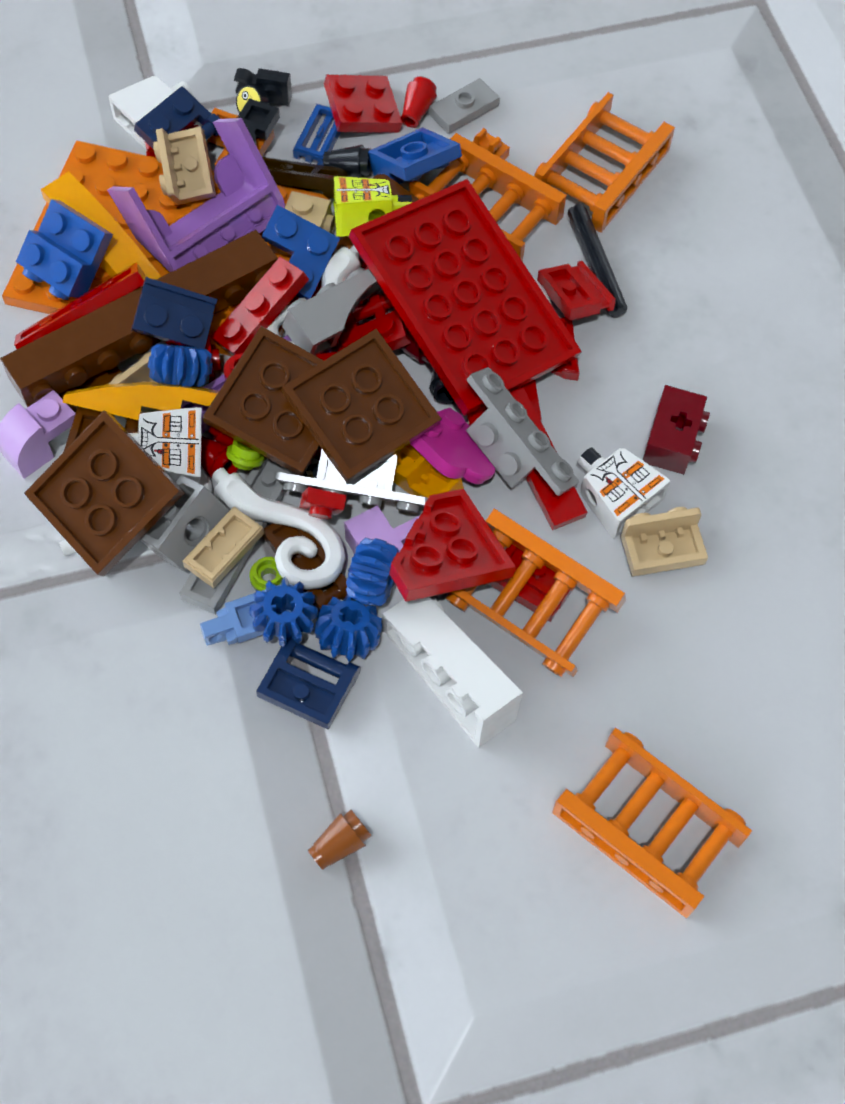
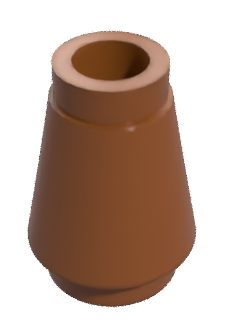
M350 810L345 815L340 813L307 851L319 867L324 870L327 866L365 847L364 842L372 835L355 813Z

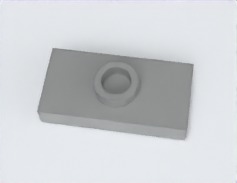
M479 78L432 104L429 107V115L450 134L499 106L500 97Z

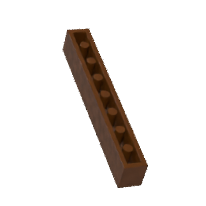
M254 230L156 280L217 299L213 312L214 315L231 305L239 304L278 260V257L258 231ZM143 286L0 358L9 380L27 408L52 390L60 394L72 387H78L87 379L103 371L111 370L120 362L136 354L144 353L151 346L163 341L131 331Z

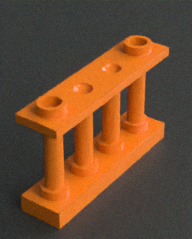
M609 92L599 103L597 101L593 103L587 117L548 162H542L538 166L534 177L589 206L590 211L593 212L591 220L595 230L602 233L668 153L675 130L674 126L663 122L655 132L650 131L648 133L610 113L614 95ZM605 125L641 144L642 148L638 153L636 151L630 153L598 136L596 133ZM588 145L625 165V168L621 173L616 172L614 174L580 156L579 153ZM570 165L607 185L608 188L604 194L598 193L596 195L561 176V173Z
M455 133L450 139L460 143L462 157L451 161L428 186L417 180L410 181L409 192L418 199H422L444 189L459 172H462L475 179L471 185L478 195L486 187L503 195L489 210L496 222L514 203L526 208L530 213L511 234L502 230L523 262L525 242L523 240L541 219H545L554 225L558 224L564 215L567 195Z
M494 508L486 519V523L503 548H509L511 544L524 552L521 556L524 560L490 608L471 596L477 586L448 592L449 594L445 599L463 612L468 607L544 657L542 665L556 675L562 677L566 672L574 677L578 670L574 664L568 661L601 611L606 612L610 608L618 613L626 601V594ZM545 565L556 573L553 577L556 581L524 628L520 629L503 616L536 568L541 569ZM577 586L589 594L586 598L588 604L558 648L553 651L535 638L568 590L573 591Z
M615 727L605 746L613 752L611 757L581 794L576 793L574 795L566 789L557 799L552 813L687 919L704 898V895L698 891L697 882L728 841L739 848L751 834L752 830L746 826L745 820L738 813L728 808L724 810L646 751L643 743L636 736L628 732L622 733ZM627 763L646 777V780L615 819L606 820L595 811L596 807L594 804ZM661 789L679 802L680 805L649 846L643 845L641 847L628 837V829L658 790ZM696 815L713 828L714 831L684 872L676 874L663 864L662 856L692 816Z

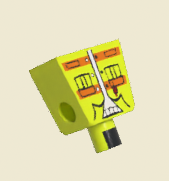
M334 176L336 236H349L351 229L412 203V196L392 195L390 181L386 179Z

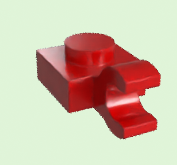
M308 487L302 493L299 508L309 510V516L331 519L332 515L337 516L344 510L346 495Z

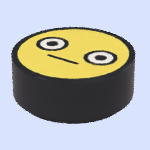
M246 85L237 93L236 107L239 114L249 98L269 105L268 96L260 86Z

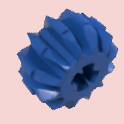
M157 344L151 347V356H149L148 368H150L149 377L157 383L169 385L205 386L209 383V377L212 374L213 363H211V353L203 348Z
M364 538L356 547L350 568L348 569L349 573L346 580L348 597L369 606H382L386 602L387 598L390 597L392 587H394V581L389 573L391 563L397 552L399 553L395 545L377 538Z
M284 577L281 580V586L276 587L273 582L268 580L266 592L256 590L254 594V601L256 603L249 607L250 616L255 618L252 622L254 631H264L263 639L266 643L276 636L279 639V645L282 647L286 645L288 637H291L299 644L302 641L301 632L311 633L313 631L314 623L311 620L318 617V608L312 605L315 602L314 594L312 592L303 593L304 584L301 581L290 587L288 579Z
M348 595L343 601L332 597L328 605L321 606L315 623L314 633L316 634L315 638L319 639L320 650H331L333 659L339 655L346 656L348 662L351 661L354 655L365 659L369 651H375L382 631V618L377 616L376 606H366L365 604L353 601Z

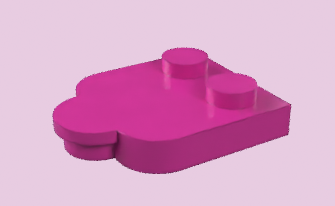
M451 407L437 411L442 418L440 424L410 443L438 472L446 477L453 479L463 477L471 483L482 484L495 473L493 464L467 433L466 429L470 426L465 422L464 417Z

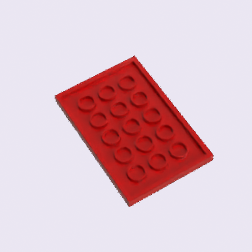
M468 179L351 229L348 237L464 416L485 406V403L467 382V378L472 373L489 367L502 378L506 389L512 392L576 359L582 351Z

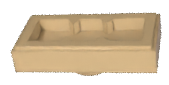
M233 507L185 557L183 565L214 589L264 535V528L236 507Z

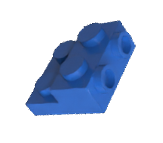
M423 127L368 151L373 176L385 174L398 184L405 181H416L422 177V174L433 169L445 168L451 161L462 157L460 143Z
M51 199L39 230L28 231L16 262L24 267L22 274L25 277L40 283L44 280L50 284L49 292L54 296L64 300H69L70 297H80L88 292L113 234L62 201Z

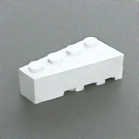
M431 596L408 602L403 599L382 614L383 631L478 748L516 721L523 692L445 614L443 607L436 598Z

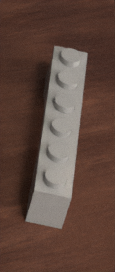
M359 268L348 275L345 281L337 285L335 283L327 284L318 291L316 296L308 300L300 298L293 302L287 308L288 312L282 327L295 345L317 356L336 346L349 315L363 301L382 291V288L370 269L364 270Z

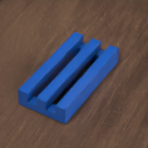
M316 104L293 148V158L300 159L303 156L305 157V162L312 163L314 159L317 160L318 165H323L324 152L332 151L341 133L337 131L334 122L320 151H318L334 120L330 107ZM325 114L326 117L322 125H320L310 148H307L306 146L322 115Z

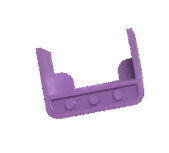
M242 118L217 119L213 122L229 152L228 155L217 162L214 169V179L221 192L169 226L159 212L146 210L134 187L113 186L108 189L110 196L134 237L169 272L254 230H257L258 233L265 230L276 206L279 205L285 208L284 199Z

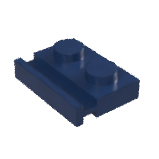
M146 277L131 331L177 345L205 349L217 299Z

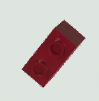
M668 385L664 386L642 459L645 463L683 475L689 462L696 463L702 442L696 440L697 433L705 432L710 412L704 411L708 396Z

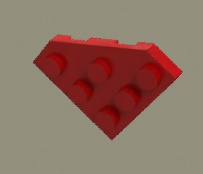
M459 489L429 496L419 519L415 520L407 534L402 549L394 557L389 574L404 600L408 602L513 578L516 566L466 491Z

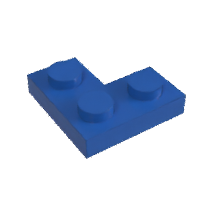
M279 205L276 206L261 236L265 242L292 255L289 262L304 271L309 278L308 282L296 296L306 300L310 299L340 238Z

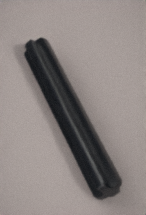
M576 203L575 206L568 209L567 214L590 270L616 299L614 310H607L611 317L617 318L627 312V304L587 208L582 203Z

